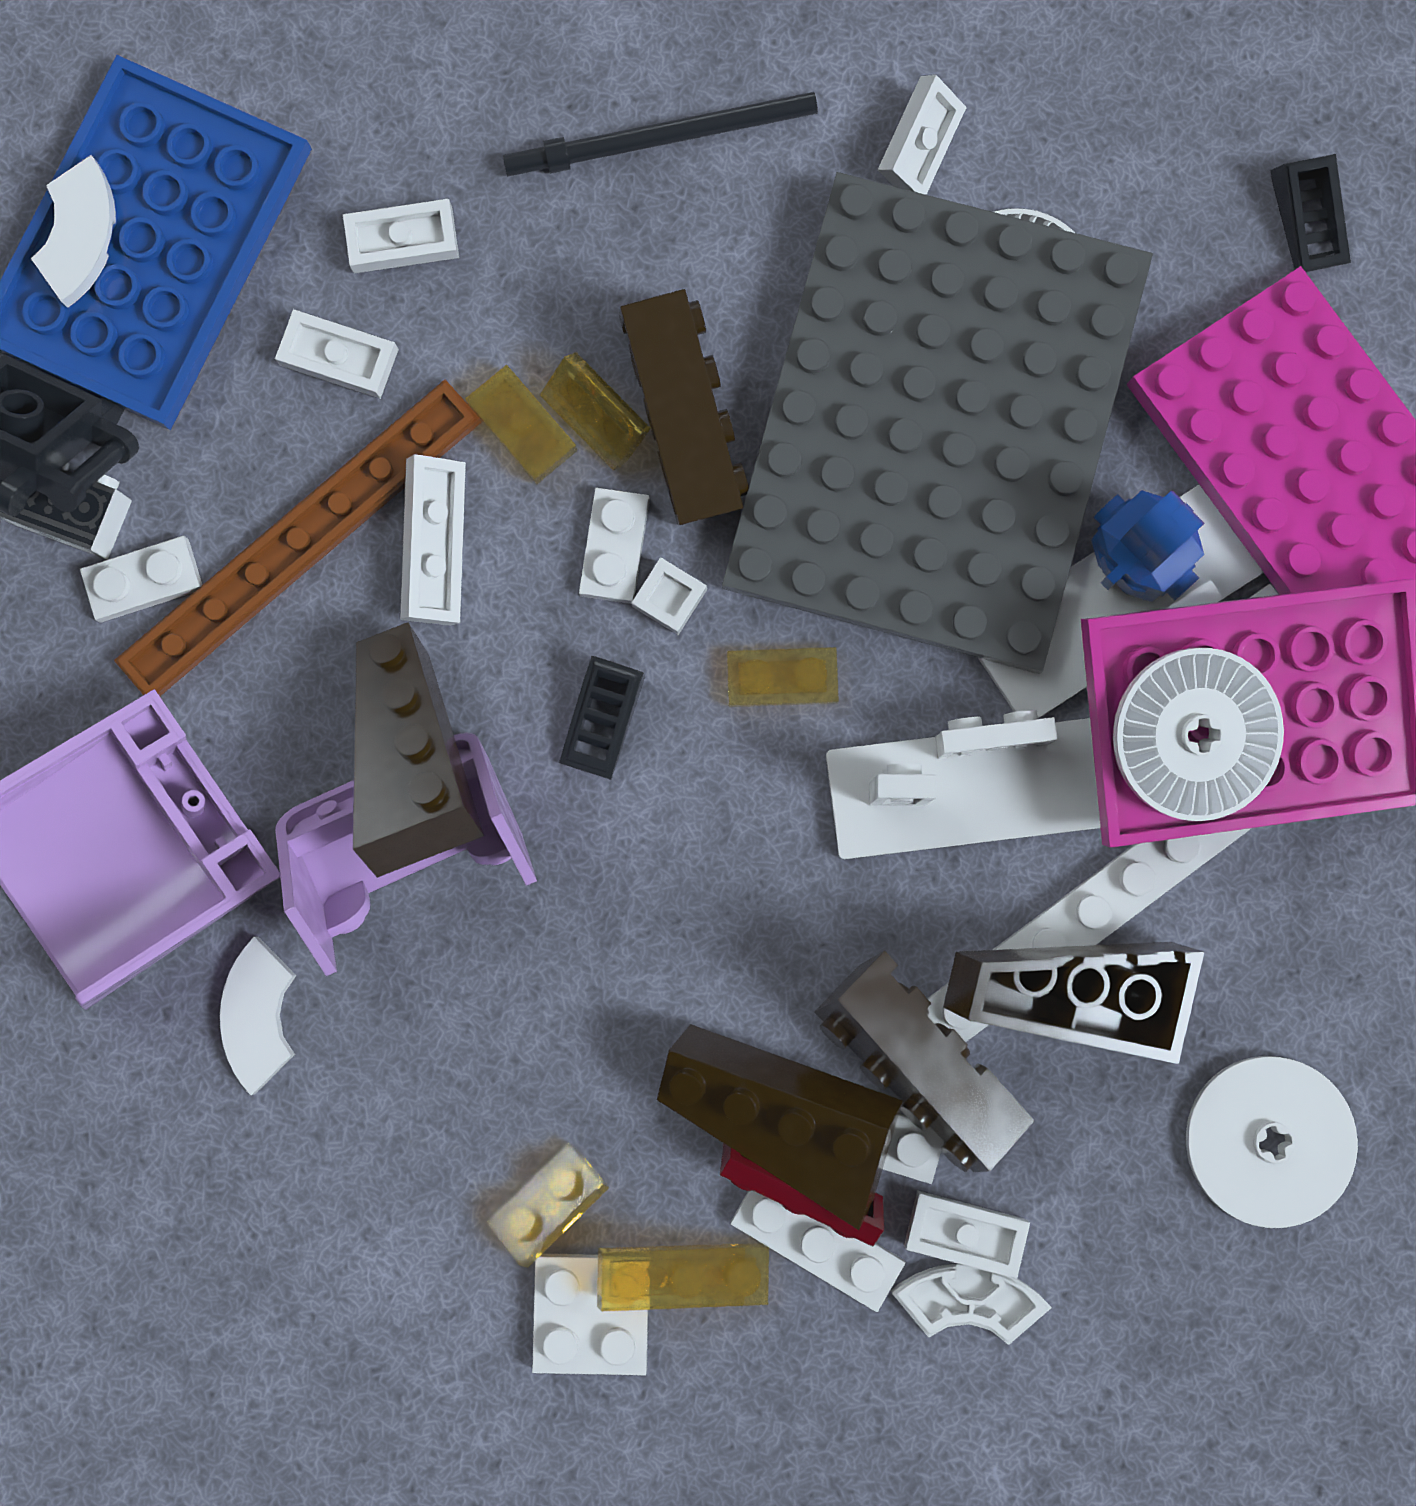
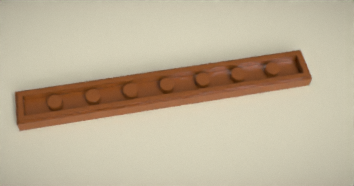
M444 379L114 661L143 695L155 689L158 695L161 696L405 488L407 458L414 454L441 458L482 423L481 419L447 380Z

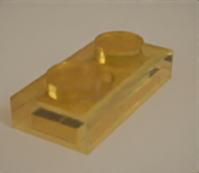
M577 352L562 359L540 393V396L613 471L629 460L651 429Z
M507 364L465 398L470 408L478 415L481 421L536 485L578 451L572 439Z
M836 647L727 651L729 707L838 704L839 702Z
M568 1143L487 1224L516 1262L528 1268L609 1187L584 1156Z

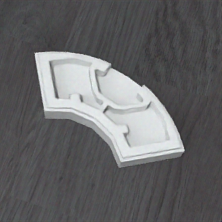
M92 155L46 185L54 202V226L46 244L31 258L60 301L68 308L90 289L102 272L109 257L106 252L111 239L112 226L116 224L114 198L103 170Z
M259 937L251 939L232 966L224 986L220 1008V1031L228 1062L237 1079L250 1095L256 1094L295 1055L283 1036L280 1011L284 993L296 975Z
M949 1264L929 1268L912 1275L891 1289L895 1298L928 1337L947 1327L970 1324L992 1331L1010 1345L1052 1308L1035 1290L1018 1278L1014 1279L962 1264Z

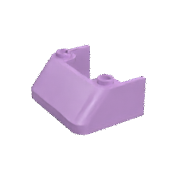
M460 733L454 735L484 834L481 838L377 878L353 850L354 780L293 807L278 821L275 831L284 912L326 976L337 972L332 937L350 933L363 923L370 910V892L467 849L473 861L482 865H499L512 858L526 886L537 881L523 835L489 758L476 735Z

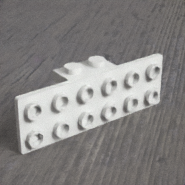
M1200 485L1180 496L1205 524L1198 529L1204 556L1195 563L1196 567L1193 569L1199 579L1174 601L1166 593L1163 597L1160 595L1153 602H1149L1125 594L1116 584L1107 590L1100 583L1106 575L1098 566L1095 552L1070 567L1042 673L1037 674L978 658L1014 712L1037 710V716L1040 718L1087 687L1081 619L1219 602L1264 573Z
M1026 710L1004 714L1003 724L982 726L981 717H968L948 721L949 730L941 731L937 736L931 738L829 750L826 753V762L839 857L841 859H852L1100 828L1090 718L1055 722L1054 717L1038 719L1037 710ZM889 764L922 765V774H937V798L925 806L869 805V783L877 774H883V770L887 769Z

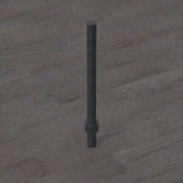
M809 92L565 142L564 137L543 141L544 147L503 155L506 174L509 177L548 168L550 174L571 170L570 164L813 115L818 113L815 93Z

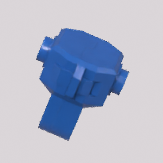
M1141 490L1134 498H1129L1126 502L1117 494L1093 517L1100 526L1097 528L1098 532L1092 537L1091 541L1098 566L1106 575L1100 583L1107 590L1116 584L1125 594L1149 602H1153L1160 595L1163 597L1166 593L1175 601L1199 579L1193 569L1196 567L1195 563L1204 556L1198 529L1205 523L1173 490L1164 497Z

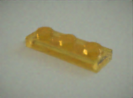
M764 1244L598 1248L597 1307L601 1312L768 1305L769 1247Z

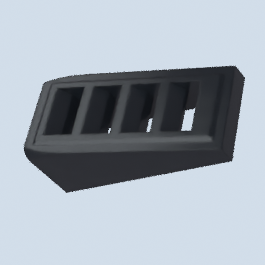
M1336 154L1286 163L1270 170L1294 270L1301 266L1305 272L1351 263ZM1315 178L1317 188L1300 191L1299 181ZM1320 199L1322 209L1303 212L1302 202ZM1320 220L1326 221L1328 230L1306 234L1305 223ZM1331 240L1333 251L1309 255V244Z
M591 656L560 757V764L612 780L645 680L644 672ZM599 678L627 686L625 696L597 687ZM592 699L620 707L619 716L615 717L591 709ZM585 720L614 729L612 739L582 730ZM578 741L608 750L606 759L602 760L575 751Z

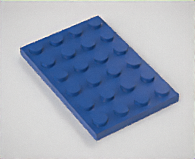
M116 55L52 181L90 155L98 162L110 185L116 212V224L112 226L111 239L106 252L109 255L108 260L97 280L78 301L69 308L60 301L31 259L46 244L54 226V202L47 189L0 280V352L18 361L23 360L50 375L100 398L104 397L117 403L121 408L171 430L312 150L308 141Z

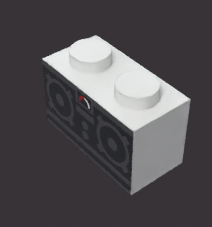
M67 463L60 471L70 475L72 472L67 471L70 464ZM104 475L85 492V501L72 512L59 510L50 502L47 495L35 491L28 497L25 507L18 515L10 516L0 511V519L108 560L132 500L117 490L119 481Z

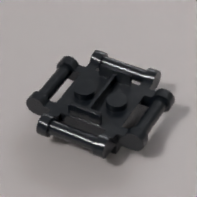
M7 355L1 356L0 511L10 516L18 515L25 507L28 497L35 491L47 495L50 502L61 511L72 512L85 501V492L117 463L128 462L139 451V442L132 432L117 425L125 409L115 402L91 394L23 360L17 361ZM91 442L100 446L93 455L70 475L60 471L63 466Z

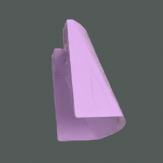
M155 689L0 780V885L76 995L79 1005L85 1010L280 878V872L250 829L246 828L187 742L186 734Z

